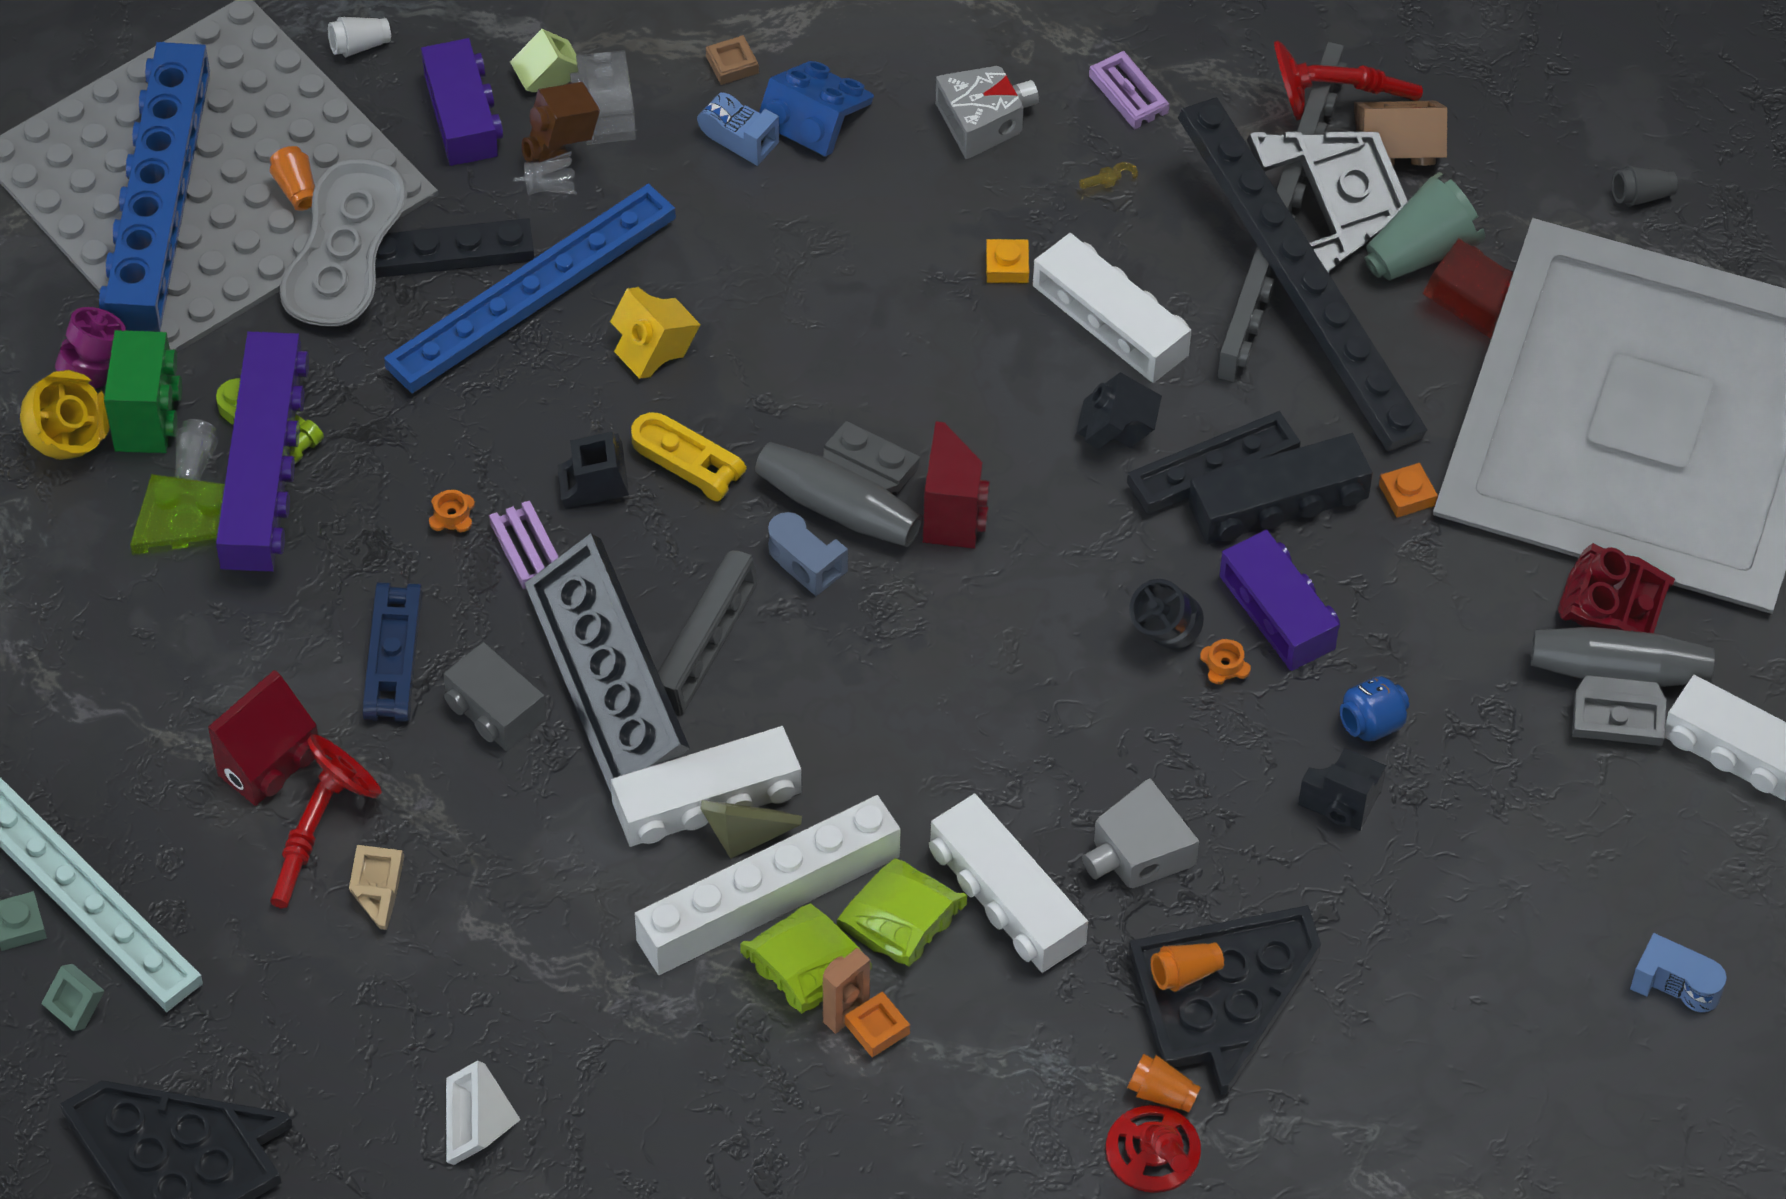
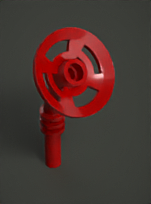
M1279 40L1274 41L1281 75L1296 121L1301 120L1303 116L1305 88L1313 86L1312 82L1314 81L1353 84L1354 88L1371 92L1372 94L1384 92L1418 101L1422 97L1423 88L1421 85L1385 76L1384 71L1376 70L1372 67L1364 65L1358 68L1325 65L1307 66L1306 62L1297 64L1286 46Z
M312 734L307 739L314 758L323 771L318 776L320 782L317 784L296 829L289 832V839L286 841L282 852L285 860L270 900L271 904L278 908L288 907L301 867L308 863L309 855L315 844L316 839L313 834L333 793L339 794L344 788L370 798H378L382 793L379 784L361 764L336 744L317 734Z
M1147 1105L1131 1109L1122 1114L1113 1123L1108 1132L1106 1157L1110 1168L1122 1182L1140 1191L1159 1193L1173 1190L1191 1178L1200 1161L1201 1144L1196 1129L1186 1117L1167 1107ZM1155 1115L1164 1117L1162 1122L1150 1121L1139 1126L1132 1122L1143 1116ZM1178 1127H1181L1189 1142L1188 1155L1183 1150L1184 1144L1177 1129ZM1120 1136L1126 1137L1125 1149L1131 1160L1128 1165L1124 1162L1119 1152L1118 1140ZM1133 1138L1140 1139L1139 1154L1136 1153L1133 1147ZM1169 1163L1174 1172L1163 1176L1143 1175L1146 1165L1161 1166Z

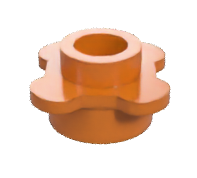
M445 490L432 498L431 503L434 507V514L429 518V525L433 530L441 531L446 528L465 532L472 527V519L469 516L470 510L475 506V502L470 495L463 494L458 490Z
M1221 639L1214 642L1211 646L1204 647L1201 651L1200 659L1207 664L1209 669L1208 679L1214 684H1223L1225 680L1234 677L1244 679L1250 674L1251 666L1244 661L1243 646L1237 641ZM1222 661H1227V662H1229V664H1228V665H1224V664H1222Z

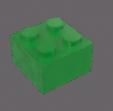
M115 330L104 403L115 452L167 453L169 436H176L177 412L173 410L174 401L180 402L182 398V377L175 376L177 372V351L170 349L167 332Z

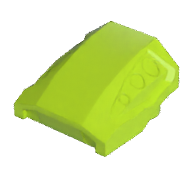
M894 858L851 900L838 917L837 926L872 951L886 954L894 961L910 967L913 962L922 956L925 944L927 942L930 943L932 937L937 932L947 929L952 922L953 914L956 915L958 909L962 910L967 905V895L954 892L932 877L916 870L905 861Z
M811 903L800 907L786 919L773 925L752 941L740 943V953L746 959L750 957V961L752 963L755 962V968L759 975L765 979L773 980L777 984V988L785 992L789 1005L797 1009L801 1014L815 1008L823 1001V974L828 965L840 956L845 958L856 948L859 949L826 914Z

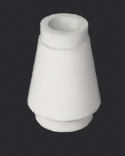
M338 17L337 21L329 22L328 38L334 55L343 54L344 57H348L390 42L391 30L386 18Z

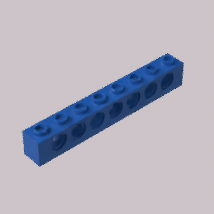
M157 42L154 57L148 58L146 61L145 78L148 87L147 90H141L139 113L142 117L141 122H134L132 133L135 152L127 156L126 177L129 181L127 187H121L119 196V207L122 216L121 219H115L113 224L115 251L114 253L109 252L106 259V276L109 278L108 286H101L99 294V308L117 316L125 325L126 330L161 331L210 76L206 45Z

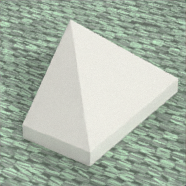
M478 1060L446 1078V1162L455 1165L486 1148L521 1120L486 1064Z

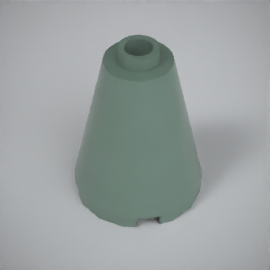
M1440 172L1430 177L1366 246L1368 255L1364 259L1370 271L1377 278L1383 275L1387 280L1395 279L1476 248L1485 241L1484 228L1476 231L1472 222L1479 216L1455 182L1450 179L1443 183L1441 181L1443 174Z

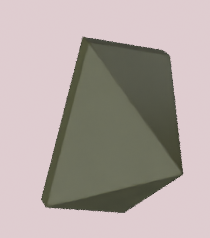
M702 800L700 808L730 859L800 826L802 821L801 815Z

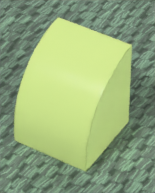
M541 29L510 61L525 90L530 92H538V89L565 85L584 69L570 42L544 29Z

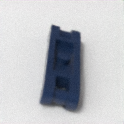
M377 582L363 699L364 720L378 721L379 716L395 717V721H410L416 646L423 597L422 584L408 583L407 588L391 587V583ZM391 605H405V607H391ZM380 691H396L395 699H380Z

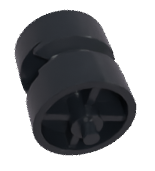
M1165 579L1149 580L1137 588L1130 601L1129 613L1135 627L1165 648L1180 649L1186 647L1196 640L1202 630L1204 615L1200 604L1171 581Z

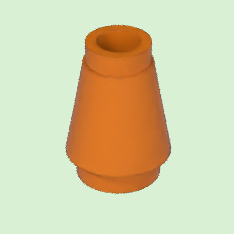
M288 146L276 151L270 158V174L293 204L295 210L303 211L311 208L315 186L308 155L303 153L297 146Z
M1215 942L1210 944L1163 946L1160 952L1154 953L1151 957V971L1156 984L1162 990L1170 989L1174 992L1224 967L1222 950Z
M1145 1054L1142 1055L1127 1088L1137 1092V1098L1182 1109L1186 1112H1190L1201 1089L1200 1086L1194 1084L1193 1081L1156 1055L1153 1059Z

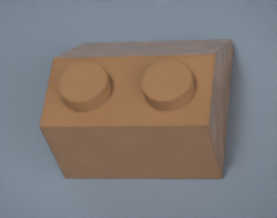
M1437 101L1354 102L1356 132H1379L1392 165H1395V158H1411L1412 165H1435L1436 158L1447 157V107Z

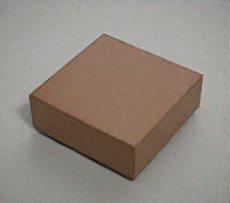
M744 35L706 47V57L721 85L759 73V64Z

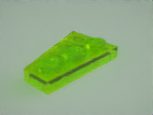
M151 474L130 544L132 555L148 553L149 547L171 545L173 550L188 548V542L210 539L216 541L225 484Z

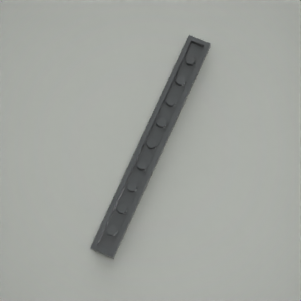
M1328 42L1320 65L1348 67V63L1342 62L1344 45ZM1314 81L1297 132H1301L1302 135H1324L1327 132L1328 124L1323 123L1325 116L1333 117L1338 99V93H1334L1335 86L1343 87L1344 84ZM1301 161L1285 165L1277 188V193L1291 215L1294 208L1301 209L1307 185L1302 184L1304 177H1307ZM1258 245L1220 352L1218 378L1231 382L1235 381L1239 366L1245 368L1248 366L1253 343L1248 342L1250 334L1258 335L1264 311L1259 310L1261 302L1269 303L1275 282L1274 278H1270L1273 269Z

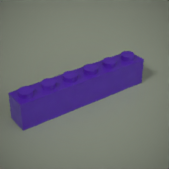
M247 331L216 540L220 569L274 572L276 554H283L285 531L284 528H280L281 518H288L290 495L289 492H285L286 482H293L295 461L294 456H290L291 447H298L300 427L299 421H295L296 412H302L304 408V386L299 385L300 378L307 377L309 372L308 351H302L298 333Z

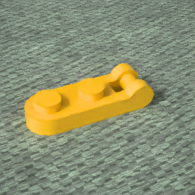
M649 412L640 415L631 426L632 445L638 453L701 488L703 493L711 500L720 501L729 491L728 485L730 482L739 480L746 472V465L738 456L666 415ZM712 464L719 468V470L713 473L707 468Z

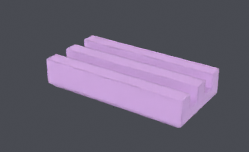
M1125 51L1090 66L1089 77L1134 130L1141 127L1143 120L1149 123L1155 120V114L1159 113L1163 116L1169 112L1167 100ZM1118 65L1151 104L1147 105L1135 91L1132 83L1127 78H1124L1114 66Z
M530 500L523 502L521 509L515 510L514 506L505 509V515L499 516L497 512L489 515L490 525L523 589H526L524 583L545 567L521 521H527L548 564L558 558ZM512 525L535 574H528L505 527Z

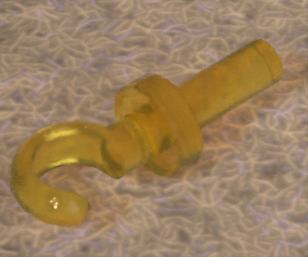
M1120 162L1114 166L1113 170L1110 167H1104L1100 169L1098 175L1080 179L1079 185L1081 189L1101 184L1105 188H1110L1115 185V180L1121 179L1120 171H1130L1133 174V179L1138 176V170L1131 163Z

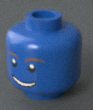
M1383 676L1374 677L1346 691L1343 697V704L1340 706V717L1344 727L1352 736H1358L1367 742L1376 741L1400 730L1407 720L1409 698L1400 685H1395L1391 680Z

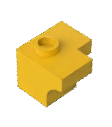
M639 287L626 289L610 320L612 325L622 334L614 352L639 379L652 377L653 373L663 363L671 359L683 358L701 325L676 298H656L645 293Z

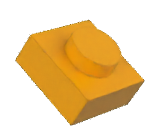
M986 239L987 283H1029L1028 240Z

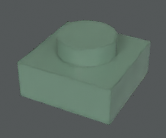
M34 891L0 900L1 951L47 939Z
M74 964L62 965L41 1004L71 1030H82L86 1028L105 991Z

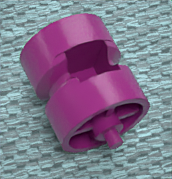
M82 307L73 311L65 334L67 339L63 341L55 363L56 371L71 370L81 373L92 380L88 384L94 387V389L104 387L107 383L115 330L126 331L123 322L114 314L99 308Z

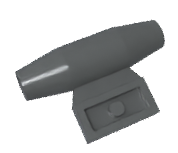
M845 421L824 445L823 457L774 442L767 443L759 454L755 465V472L795 502L857 533L908 547L913 543L920 531L923 521L922 515L892 494L893 492L897 494L919 469L920 456L869 431Z
M1596 627L1534 630L1531 666L1582 679L1574 695L1572 737L1662 746L1665 739L1666 698L1660 687L1687 685L1693 675L1711 683L1714 671V648L1663 634Z

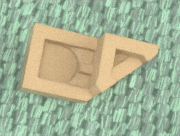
M357 845L349 890L379 929L387 930L399 886L404 861L403 851Z

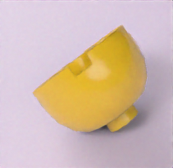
M71 370L56 371L35 383L29 389L22 401L20 422L23 434L32 447L45 456L59 460L81 457L90 452L106 437L109 432V422L104 403V394L102 391L97 393L94 387L88 384V382L92 381L84 374Z

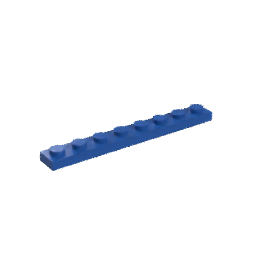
M648 183L384 357L385 368L411 394L676 219L675 207Z

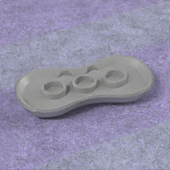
M358 158L340 161L323 173L313 192V220L309 238L303 249L288 266L281 280L280 298L287 313L309 324L339 326L354 321L365 311L375 292V258L378 247L384 235L399 218L406 205L407 185L401 172L380 161Z

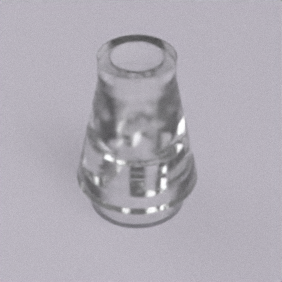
M188 419L183 421L182 427L176 430V471L174 481L187 487L199 486L201 476L219 442L216 437L217 430L212 424L198 419Z

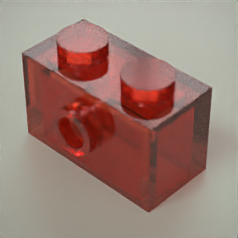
M1458 238L1432 274L1422 294L1492 339L1514 272L1505 269L1485 256L1478 248L1470 246Z

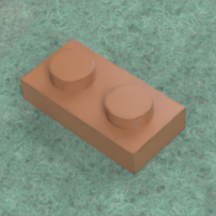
M858 948L845 958L840 956L833 960L823 974V1023L836 1034L846 1026L845 1015L870 999V959Z

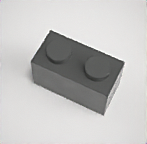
M484 642L443 673L446 691L444 698L449 707L458 715L464 713L474 722L476 729L488 742L495 741L505 751L510 750L547 720L544 694Z

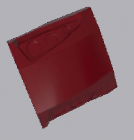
M1592 543L1583 550L1569 573L1558 610L1561 619L1565 621L1572 620L1584 627L1654 633L1666 593L1673 586L1675 578L1640 557L1625 555L1617 548H1602Z

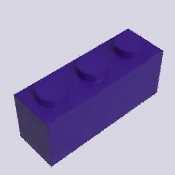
M469 38L421 47L424 77L449 166L498 157L497 139L503 138V130L499 114L491 115L490 108H494L491 86L489 83L482 84L481 78L486 77L481 53H473Z
M1268 530L1260 532L1222 551L1220 578L1290 671L1336 649L1338 631L1340 629V621L1336 612L1331 606L1323 604L1316 594L1311 579L1304 573L1300 574L1292 563L1286 546L1281 542L1277 543Z

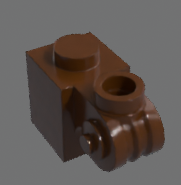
M583 82L538 89L534 106L530 110V123L532 126L530 137L523 138L521 144L522 153L527 162H538L544 170L557 169L563 166L569 159L570 154L564 145L592 140L600 108Z

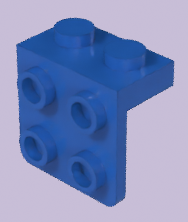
M808 61L770 77L759 113L761 114L764 109H767L778 115L779 134L823 156H827L833 153L844 116L871 105L874 95L865 90L861 82L850 78H841L830 73L828 66L820 62Z

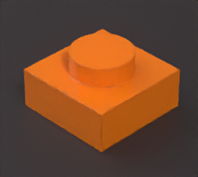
M1420 463L1380 475L1379 486L1396 518L1435 506L1438 495Z
M883 991L845 1015L846 1027L872 1058L910 1034L909 1022Z

